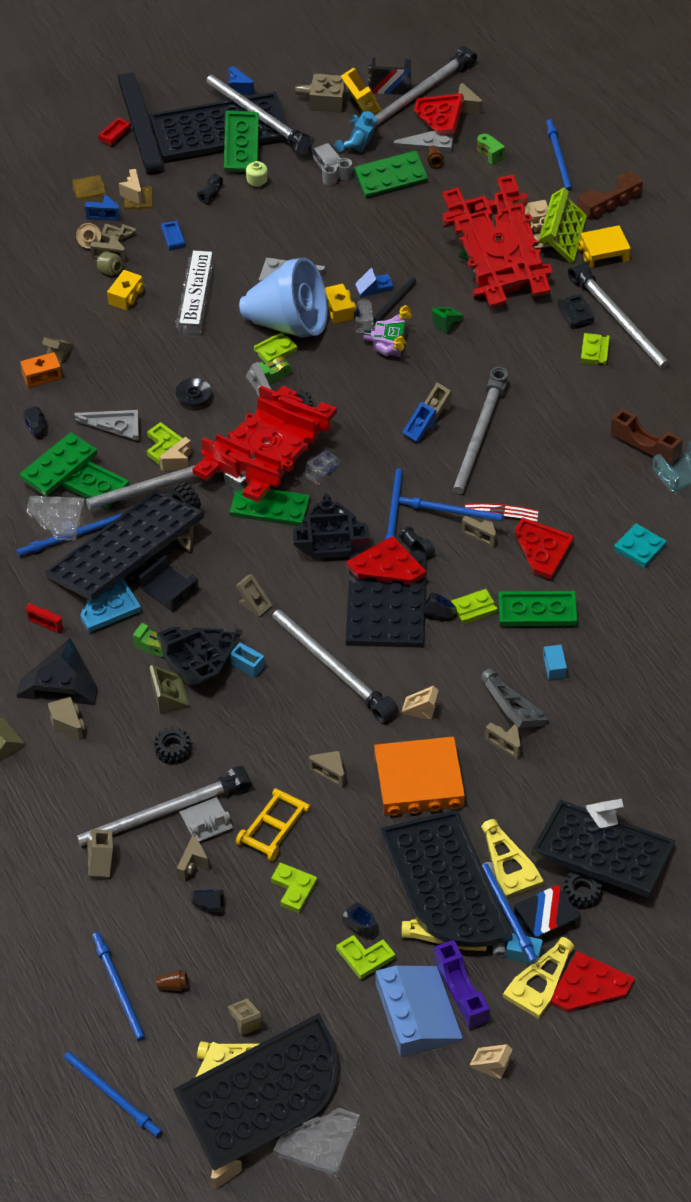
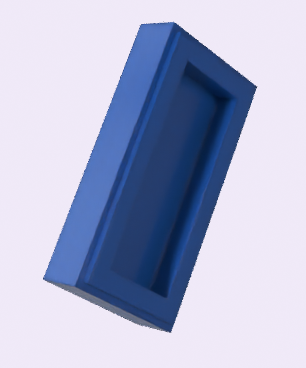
M178 222L162 223L161 229L169 251L185 248V241Z

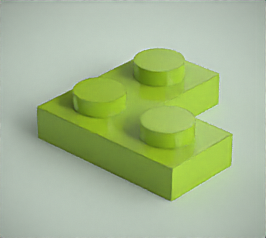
M160 422L147 432L148 437L156 442L154 446L147 450V456L160 465L159 457L183 438Z
M279 863L271 877V883L287 889L280 901L281 907L299 914L317 883V877Z
M353 935L336 945V950L360 980L395 959V953L384 940L365 949Z

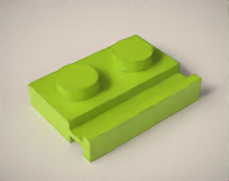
M281 332L255 345L254 352H257L258 356L265 363H269L277 357L285 358L297 352V345L288 336H285L284 332Z
M584 333L581 363L593 365L602 363L606 366L610 336L602 337V335Z
M486 589L451 600L456 606V615L461 620L462 625L498 613V608L495 607L494 601Z

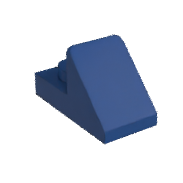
M234 66L228 68L229 87L241 95H253L254 81Z
M106 194L104 195L103 203L86 202V219L120 221L119 206Z
M372 268L355 283L360 297L393 291V284L389 275L375 276Z
M421 401L404 428L403 433L419 442L428 427L434 429L437 411Z

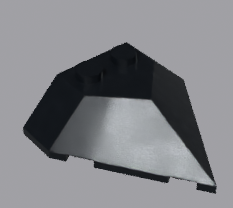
M325 493L323 500L317 503L302 519V524L293 530L294 546L313 559L350 557V555L355 554L370 541L368 525L364 522L360 523L353 513L339 502L335 503L328 493Z
M171 627L157 633V639L169 666L187 685H194L217 677L243 630L235 629V632H224V629L215 628L180 630V627Z
M69 638L20 680L17 698L36 699L39 690L70 693L74 695L75 703L94 705L98 688L74 643Z

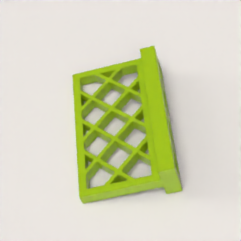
M564 187L551 196L539 241L542 244L548 242L569 263H572L575 260L580 233L583 231L587 215L567 197L569 191Z

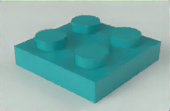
M635 524L614 545V551L645 569L666 547L667 541L642 526Z

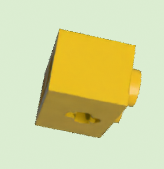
M123 270L107 291L108 304L127 311L130 305L134 304L136 297L143 292L142 276Z
M344 284L326 287L328 312L333 323L353 320L356 306L354 301L351 302L349 290L345 289Z

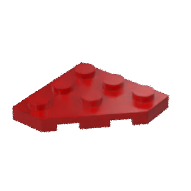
M460 93L417 98L414 112L439 135L455 134L464 96Z
M524 517L521 518L514 533L533 573L550 580L553 578L574 541V536Z
M393 536L347 561V567L360 579L372 577L377 578V581L392 582V580L403 581V584L412 585L426 577V570Z
M577 951L556 986L550 1000V1005L566 1013L575 1012L578 1008L586 1006L590 1008L605 1004L606 1001L614 999L617 1001L622 1000L629 993L635 978Z

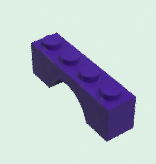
M452 940L435 946L434 961L468 1028L471 1029L489 1022L490 1009L481 991L477 992L471 984L464 966L463 956L455 941Z

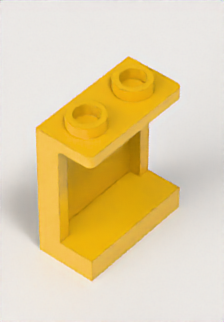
M355 68L341 75L351 96L363 112L369 111L376 115L382 111L369 87H365Z
M620 226L580 233L578 248L583 252L584 261L588 263L590 268L594 267L595 260L619 255L623 262L629 261L631 248Z

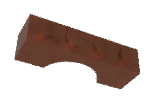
M629 170L617 176L615 190L607 193L590 190L578 196L577 206L587 215L586 218L591 220L642 194L643 181Z
M621 409L611 418V435L671 465L682 454L683 438L668 431L662 436L653 435L642 427L636 415L624 409Z

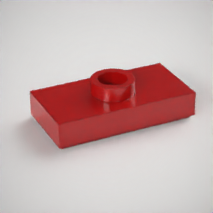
M117 118L98 135V140L112 146L131 129V123Z
M30 603L26 606L27 620L56 633H61L64 629L62 617Z

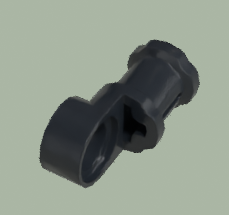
M217 174L210 176L206 187L197 192V197L202 203H208L211 197L219 194L223 178Z
M408 526L399 534V538L409 545L408 547L411 551L418 550L420 553H426V558L435 553V548L431 541L417 536L413 527Z

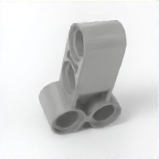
M329 143L312 148L313 158L322 169L323 183L325 185L332 186L337 183L338 179L346 181L352 178V161L348 158H340Z

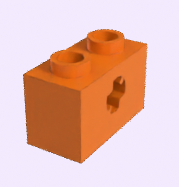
M55 352L20 361L22 375L28 388L62 379L61 366Z

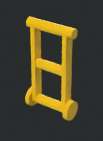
M276 788L272 792L273 798L247 831L242 829L236 838L237 845L241 846L245 843L267 854V859L270 861L276 858L279 852L278 845L304 811L309 812L311 808L310 804ZM280 799L298 808L287 823L268 815ZM262 822L281 830L270 846L251 838Z

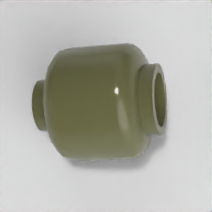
M103 252L97 259V268L101 273L115 276L122 270V259L117 254Z

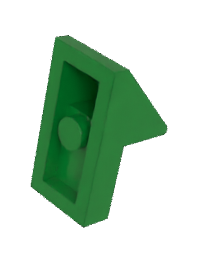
M433 307L432 309L434 327L446 334L451 324L462 321L464 316L451 307Z

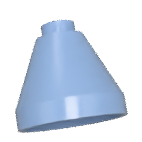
M305 257L286 261L251 288L246 296L241 297L239 303L241 315L246 321L251 320L256 325L302 338L322 333L327 321V296L322 277L314 263Z

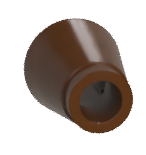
M432 145L428 148V164L435 168L440 167L444 157L437 146Z
M177 970L156 977L157 989L183 991L189 987L187 972Z

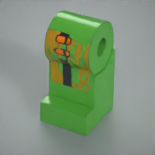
M488 134L478 136L477 150L488 156V162L491 165L505 158L504 145Z
M281 356L266 364H263V362L259 363L269 384L281 380L292 371L290 364Z
M141 623L133 634L134 647L149 654L164 657L157 639V633L150 630L148 625Z

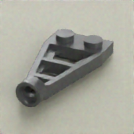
M492 668L483 672L481 680L485 683L505 714L519 728L547 725L549 719L544 715V712L501 681L498 674ZM510 704H518L522 708L514 709Z

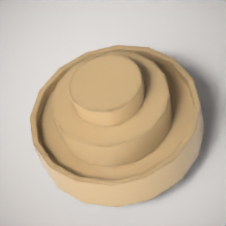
M85 223L78 228L76 239L82 247L89 249L91 242H100L101 232L96 225Z

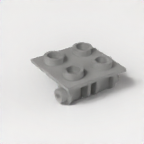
M217 797L179 812L191 836H196L199 842L233 829L229 821L230 815L228 811L225 812Z

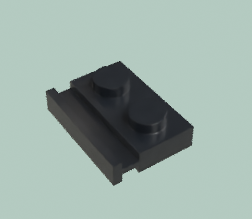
M582 294L566 297L565 300L558 299V306L570 328L573 325L580 326L594 322L595 317Z

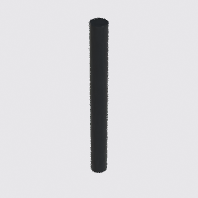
M411 277L372 318L374 323L380 321L417 282L414 277Z

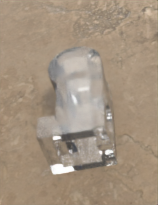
M367 299L359 300L356 304L357 317H355L356 333H364V330H373L372 304Z
M324 451L306 463L305 477L318 485L322 482L324 476L339 466L340 459L331 452Z

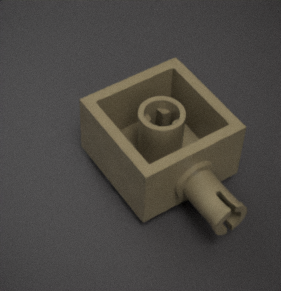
M314 74L312 84H296L295 94L309 95L310 110L342 112L346 85L339 75Z

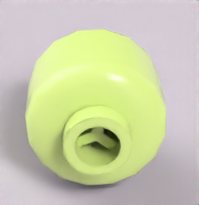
M258 161L250 163L246 168L247 182L255 187L265 184L268 179L267 166Z

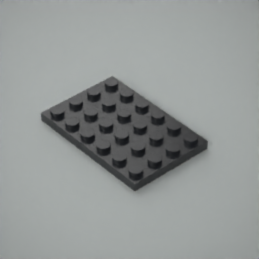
M356 552L355 554L350 555V559L354 558L355 556L363 552ZM410 553L425 569L426 553ZM349 569L346 645L423 648L424 612H422L425 597V577L409 585L403 584V581L392 580V582L377 581V578L372 577L360 579Z
M559 800L532 848L531 855L649 898L674 848L676 840L617 820V825L600 828L586 808Z

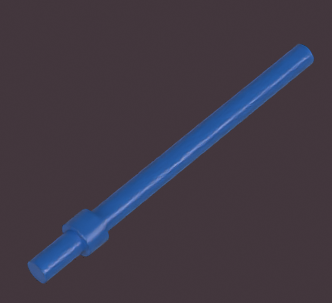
M549 119L546 121L547 133L553 144L564 186L568 191H571L572 186L557 137L558 131L554 127L553 120Z
M396 469L388 531L384 540L391 536L396 539L395 528L403 474L402 469Z
M417 497L413 499L399 498V504L409 505L415 509L426 508L500 522L504 521V514L423 501L422 498Z
M122 513L40 542L38 540L31 542L30 545L17 549L18 556L20 557L31 552L37 553L48 546L106 527L120 517Z
M483 864L482 867L492 890L519 940L518 944L522 952L526 953L531 964L537 963L538 958L533 950L534 946L530 938L526 937L488 864Z
M96 932L92 935L97 946L96 952L104 962L137 1041H141L145 1038V1035L112 962L110 949L104 943L100 932Z
M70 1051L65 1054L64 1058L136 1119V1123L141 1128H146L155 1137H159L162 1134V1130L151 1121V1117L145 1112L141 1113Z

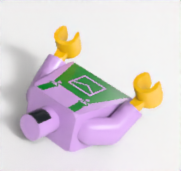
M405 305L400 309L401 314H397L392 319L386 321H377L375 331L364 330V340L373 341V350L375 352H379L384 356L393 355L400 357L401 351L406 344L404 339V318L406 320L411 318V309Z

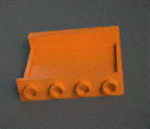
M454 737L374 745L375 763H377L384 816H396L406 813L416 814L425 811L435 812L444 809L455 810L464 807L465 795Z

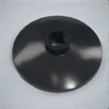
M189 378L177 385L175 393L181 403L194 406L200 405L210 398L211 387L205 380Z

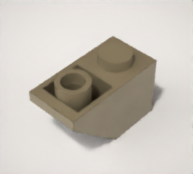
M71 697L47 703L54 730L78 740L83 739L84 723L82 719H78L77 715H80L77 704L72 703Z
M91 829L87 841L89 878L109 879L113 851L112 830Z

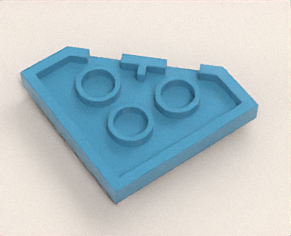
M122 579L112 588L101 594L99 598L93 601L87 599L86 607L82 610L80 617L87 631L92 632L141 612V606L125 580Z

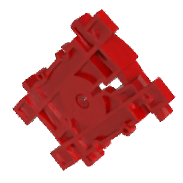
M514 175L497 178L500 192L495 193L494 200H487L484 195L464 201L459 187L442 192L443 199L449 212L442 215L443 228L453 226L456 235H464L459 238V243L463 244L469 257L468 268L475 269V282L480 287L473 289L472 296L474 299L485 296L490 308L507 304L505 294L519 291L522 285H530L533 297L550 294L547 278L550 277L552 268L550 264L542 265L540 258L541 249L535 250L533 248L538 246V241L534 239L530 226L532 216L525 214L524 205L528 204V195L526 193L519 194ZM493 214H496L494 217L495 226H493L492 224Z
M261 385L259 387L260 397L257 398L258 409L255 411V415L252 413L246 414V421L233 432H228V438L217 434L215 442L207 438L201 439V455L205 457L192 468L193 474L206 481L218 471L236 479L240 475H246V483H249V485L243 490V497L259 503L270 491V485L277 487L281 484L284 470L292 471L293 463L304 451L309 450L306 443L314 444V439L318 436L320 430L327 432L331 429L330 421L337 414V407L321 402L314 408L305 405L303 400L298 398V392L288 387L282 386L276 392Z

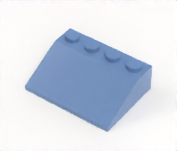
M393 966L376 971V987L400 1057L463 1041L437 966Z

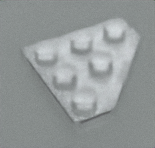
M30 496L27 504V514L31 517L34 516L38 523L44 529L50 530L57 540H76L85 507V498Z
M338 1108L331 1111V1114L321 1118L318 1116L302 1123V1126L280 1135L274 1148V1155L337 1176L360 1121V1115Z

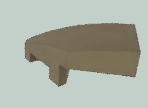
M105 223L101 233V240L109 242L111 235H113L120 242L134 235L136 228L122 224L121 228Z
M195 525L175 539L187 552L191 551Z

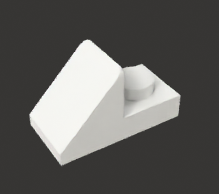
M622 799L586 805L596 824L600 828L618 824L616 808L623 807Z

